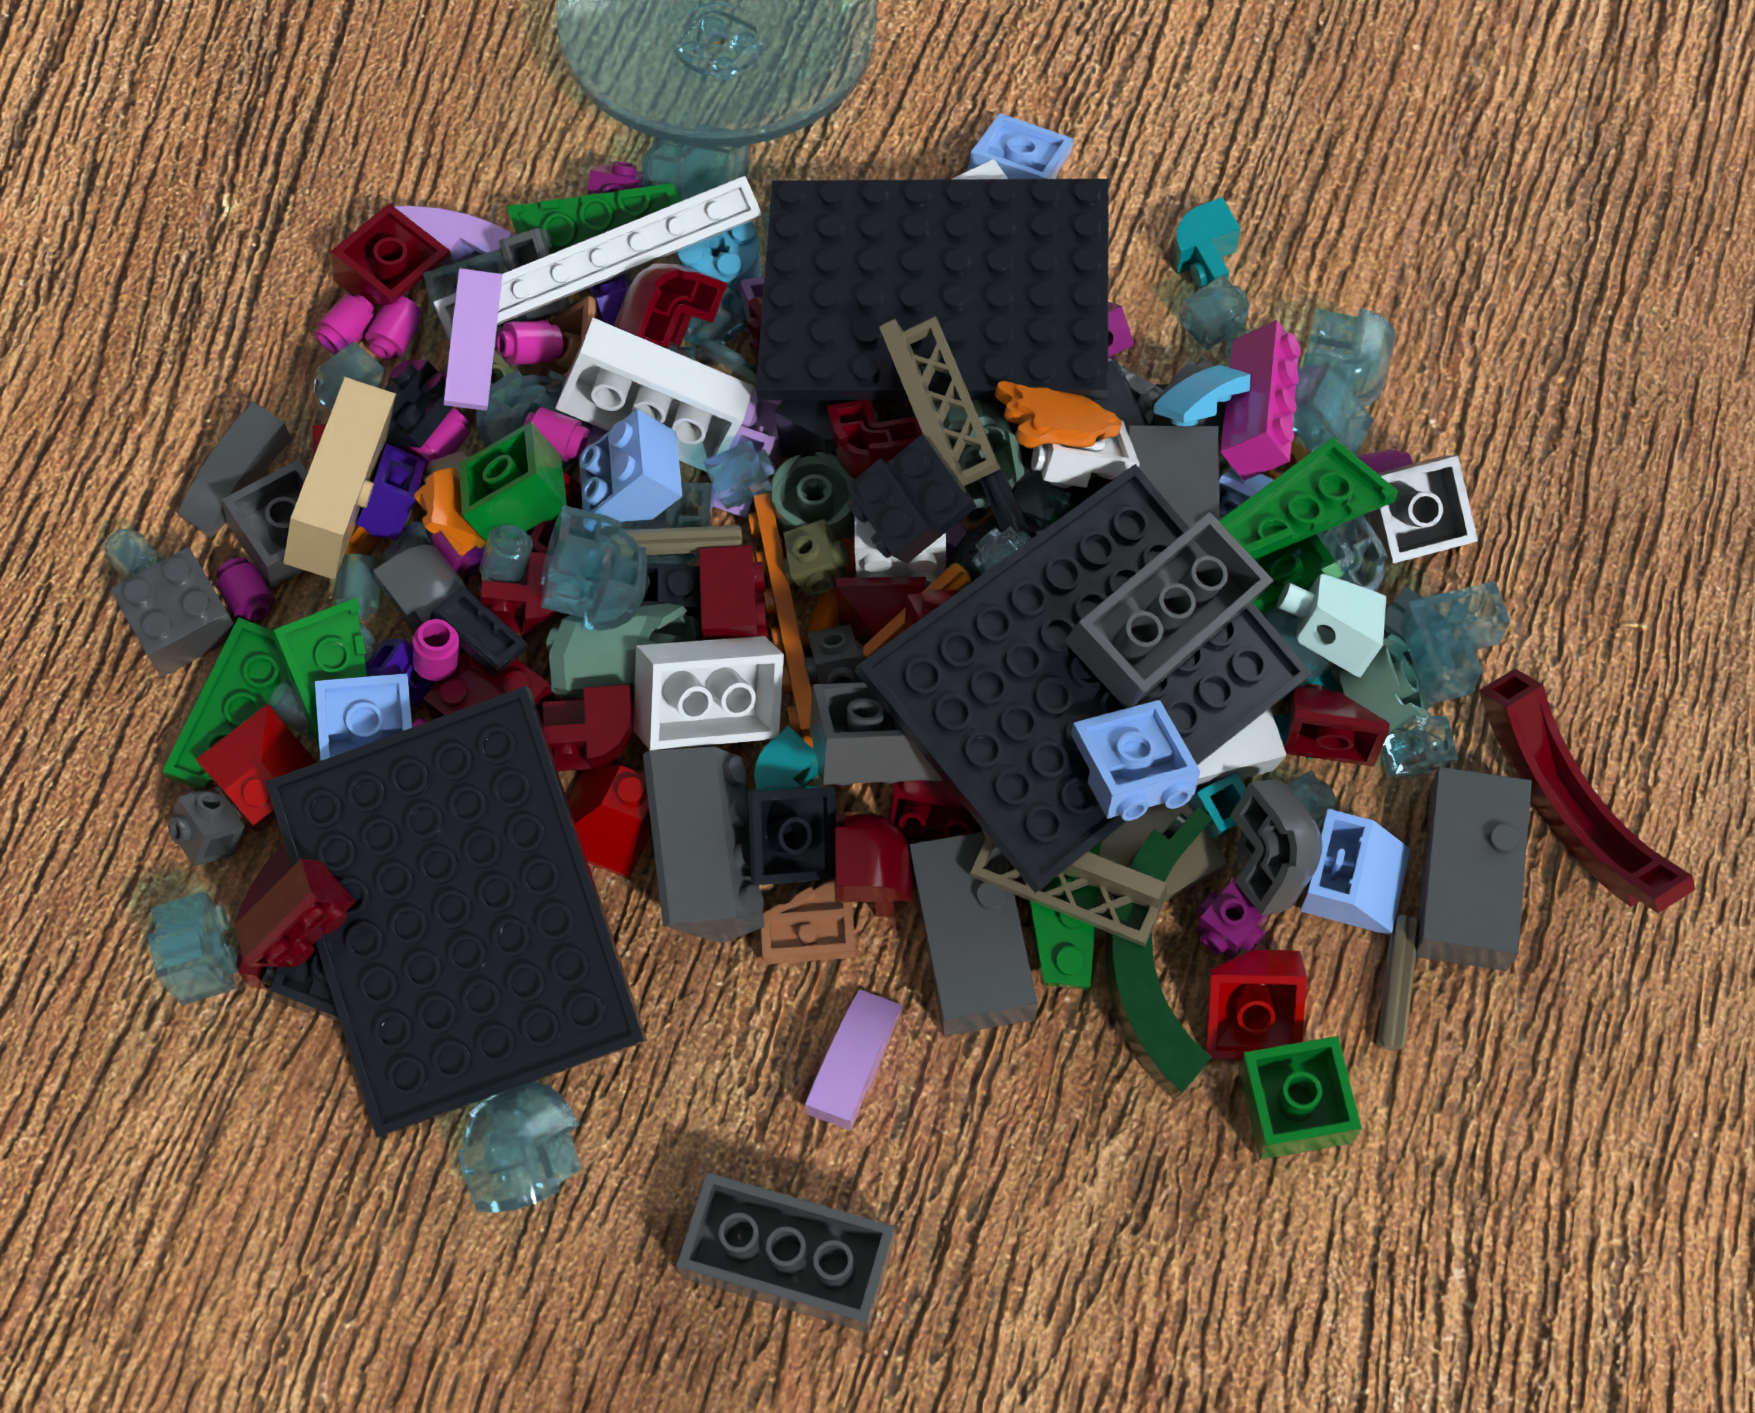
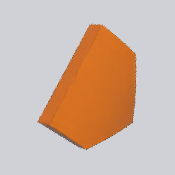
M453 467L442 469L426 478V484L414 493L415 499L427 513L422 518L424 527L433 534L441 531L461 556H464L474 546L479 549L490 547L462 516L460 476Z

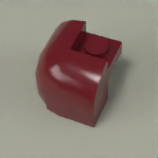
M653 264L639 272L627 288L613 326L678 353L692 316L713 323L728 283L683 265Z
M857 400L827 405V415L836 453L841 466L853 479L860 476L880 458L889 462L922 434L916 416L877 423L870 400Z
M530 552L527 568L482 563L478 600L517 635L540 633L552 626L564 613L568 600V562L574 561L575 556Z
M629 685L583 688L584 699L543 702V729L558 772L595 769L612 763L623 754L632 739L633 695Z
M836 812L837 901L875 902L876 917L894 916V901H912L911 855L906 838L898 827L884 816L867 812Z

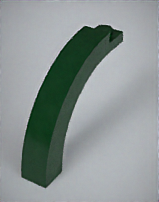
M1199 807L1196 808L1189 818L1180 813L1163 833L1170 840L1154 828L1132 858L1128 868L1165 882L1175 863L1212 818ZM1133 902L1115 909L1121 924L1140 931L1149 910ZM1107 932L1105 943L1106 974L1109 993L1117 1020L1139 1062L1154 1081L1174 1100L1185 1091L1212 1057L1190 1037L1168 1005L1156 973L1152 932L1145 947Z

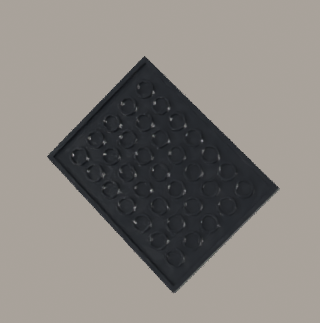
M1109 179L772 181L756 381L757 400H909L879 326L895 319L904 332L935 316L940 323L972 400H998L995 397V391L998 383L1001 381L1033 388H1049L1054 391L1081 395L1091 400H1108ZM931 334L910 345L914 355L930 359L937 342L934 335ZM941 356L939 362L946 364L943 356ZM919 365L923 374L926 367ZM935 370L928 385L929 391L945 396L952 381L951 375ZM957 392L954 399L961 400Z
M1136 464L866 658L855 669L857 675L1034 893H1037L1127 822L1122 819L1121 815L1106 818L1088 784L1090 769L1071 736L1073 722L1126 708L1064 641L1079 621L1190 529ZM1252 603L1134 706L1160 700L1198 766L1312 675V672Z
M527 686L518 688L265 781L291 866L293 867L300 859L321 861L356 901L345 912L347 914L345 922L335 931L329 934L324 933L315 943L376 1137L392 1134L647 1041L530 688Z

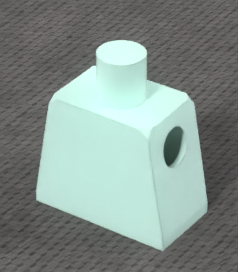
M1327 574L1319 575L1309 591L1292 583H1287L1281 592L1277 607L1298 617L1296 640L1301 645L1361 678L1383 646L1386 596Z

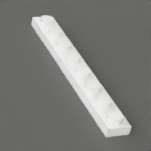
M746 176L504 273L502 275L497 325L760 218L762 213ZM456 293L437 300L433 304L450 342Z

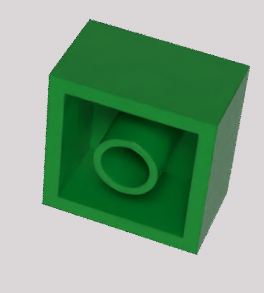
M532 421L459 463L462 516L493 550L507 542L519 539L524 532L543 521L552 520L562 510L567 508L561 455Z
M1338 1036L1244 1052L1238 1066V1071L1259 1160L1354 1143L1362 1127Z

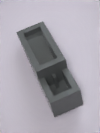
M252 401L221 438L201 467L177 512L179 517L211 539L226 523L222 499L267 476L264 469L292 441L285 423Z

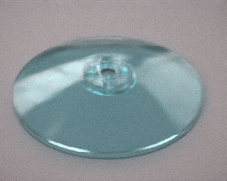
M559 0L557 6V29L561 53L572 78L583 93L609 116L634 130L662 140L693 146L732 147L760 143L791 134L811 125L841 104L862 79L871 61L876 43L877 6L876 0ZM720 39L727 41V43L722 45H714L710 43V41L713 42L718 41Z

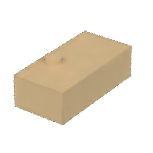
M344 377L290 518L283 564L333 580L336 579L362 507H367L372 494L374 483L371 481L387 439L395 393Z

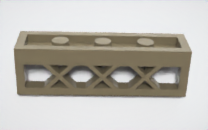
M936 316L904 332L895 319L879 326L922 433L932 440L962 485L970 484L1001 469ZM933 334L937 344L930 359L914 355L910 344ZM941 356H943L946 364L939 362ZM919 365L926 367L923 374ZM935 370L951 375L952 381L945 396L931 392L928 389ZM957 392L961 401L954 399ZM934 402L941 404L939 410H937ZM950 407L967 413L968 417L960 433L946 429L943 425ZM972 429L974 430L977 438L970 436ZM950 439L956 440L954 448L950 442ZM968 444L981 448L986 460L963 471L959 458L965 445Z
M983 830L985 841L970 872L971 877L1141 946H1146L1167 897L1166 882L1087 852L1058 875L1062 886L1047 892L1038 891L1034 893L1025 880V885L1014 881V879L1021 877L1016 869L1002 875L985 869L994 848L998 847ZM1064 875L1075 879V881L1067 883ZM1086 885L1093 886L1100 890L1105 904L1090 910L1083 909L1076 905L1071 891ZM1108 893L1120 898L1111 901ZM1065 894L1068 902L1056 897ZM1133 902L1149 910L1140 931L1121 924L1115 909ZM1109 911L1112 920L1101 916V914Z

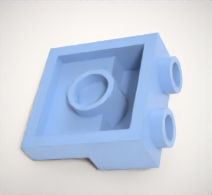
M999 113L971 151L968 171L995 159L1008 179H1056L1058 171L1071 154L1074 139Z
M407 673L315 681L320 761L412 728Z
M1160 700L1073 722L1071 736L1090 769L1088 784L1107 819L1121 815L1123 820H1135L1145 814L1148 807L1165 803L1166 807L1170 809L1178 808L1186 804L1192 795L1195 794L1200 770Z

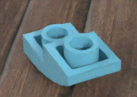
M1222 365L1197 372L1166 392L1154 404V413L1170 418L1171 423L1177 426L1197 425L1199 419L1216 416L1217 402H1226L1231 400V395L1250 391L1251 374Z

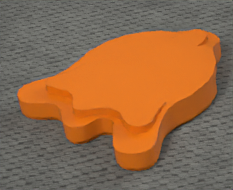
M1008 381L999 382L995 391V397L1007 405L1004 413L1005 419L1009 422L1020 424L1015 438L1019 444L1025 447L1035 448L1047 443L1072 447H1092L1095 445L1097 436L1101 440L1116 437L1122 426V422L1116 414L1105 410L1096 402L1082 395L1054 391L1049 388L1027 387Z

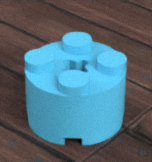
M752 222L677 252L679 265L714 276L728 283L718 309L732 307V300L739 280L762 277L759 239L755 225Z

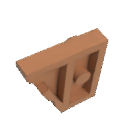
M832 879L814 890L812 887H809L795 895L791 902L779 904L763 913L765 927L761 928L764 965L856 958L852 902L837 901L836 879Z

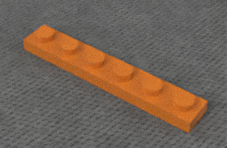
M771 493L754 495L755 512L747 513L751 538H760L762 550L755 551L756 562L763 561L764 576H768L770 586L764 592L767 615H776L778 627L770 628L772 642L784 654L786 666H783L782 692H791L794 706L786 707L789 727L795 732H799L800 737L809 746H814L810 733L812 692L790 585L783 568L784 556L775 512L772 506Z

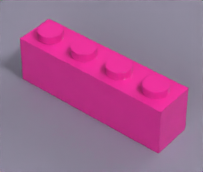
M1277 320L1232 341L1230 368L1251 374L1250 391L1231 395V400L1226 401L1220 452L1243 481L1290 462L1291 441L1294 440L1293 417L1297 408L1295 402L1296 384L1299 382L1297 373L1298 357L1301 355V349L1296 337L1292 333H1286Z

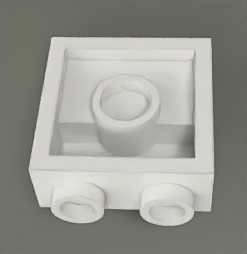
M1122 420L1120 432L1116 437L1101 440L1097 436L1095 445L1092 447H1072L1047 443L1030 448L1034 449L1031 460L1032 469L1041 471L1044 481L1062 488H1068L1072 485L1087 488L1092 472L1106 479H1115L1134 464L1139 467V461Z

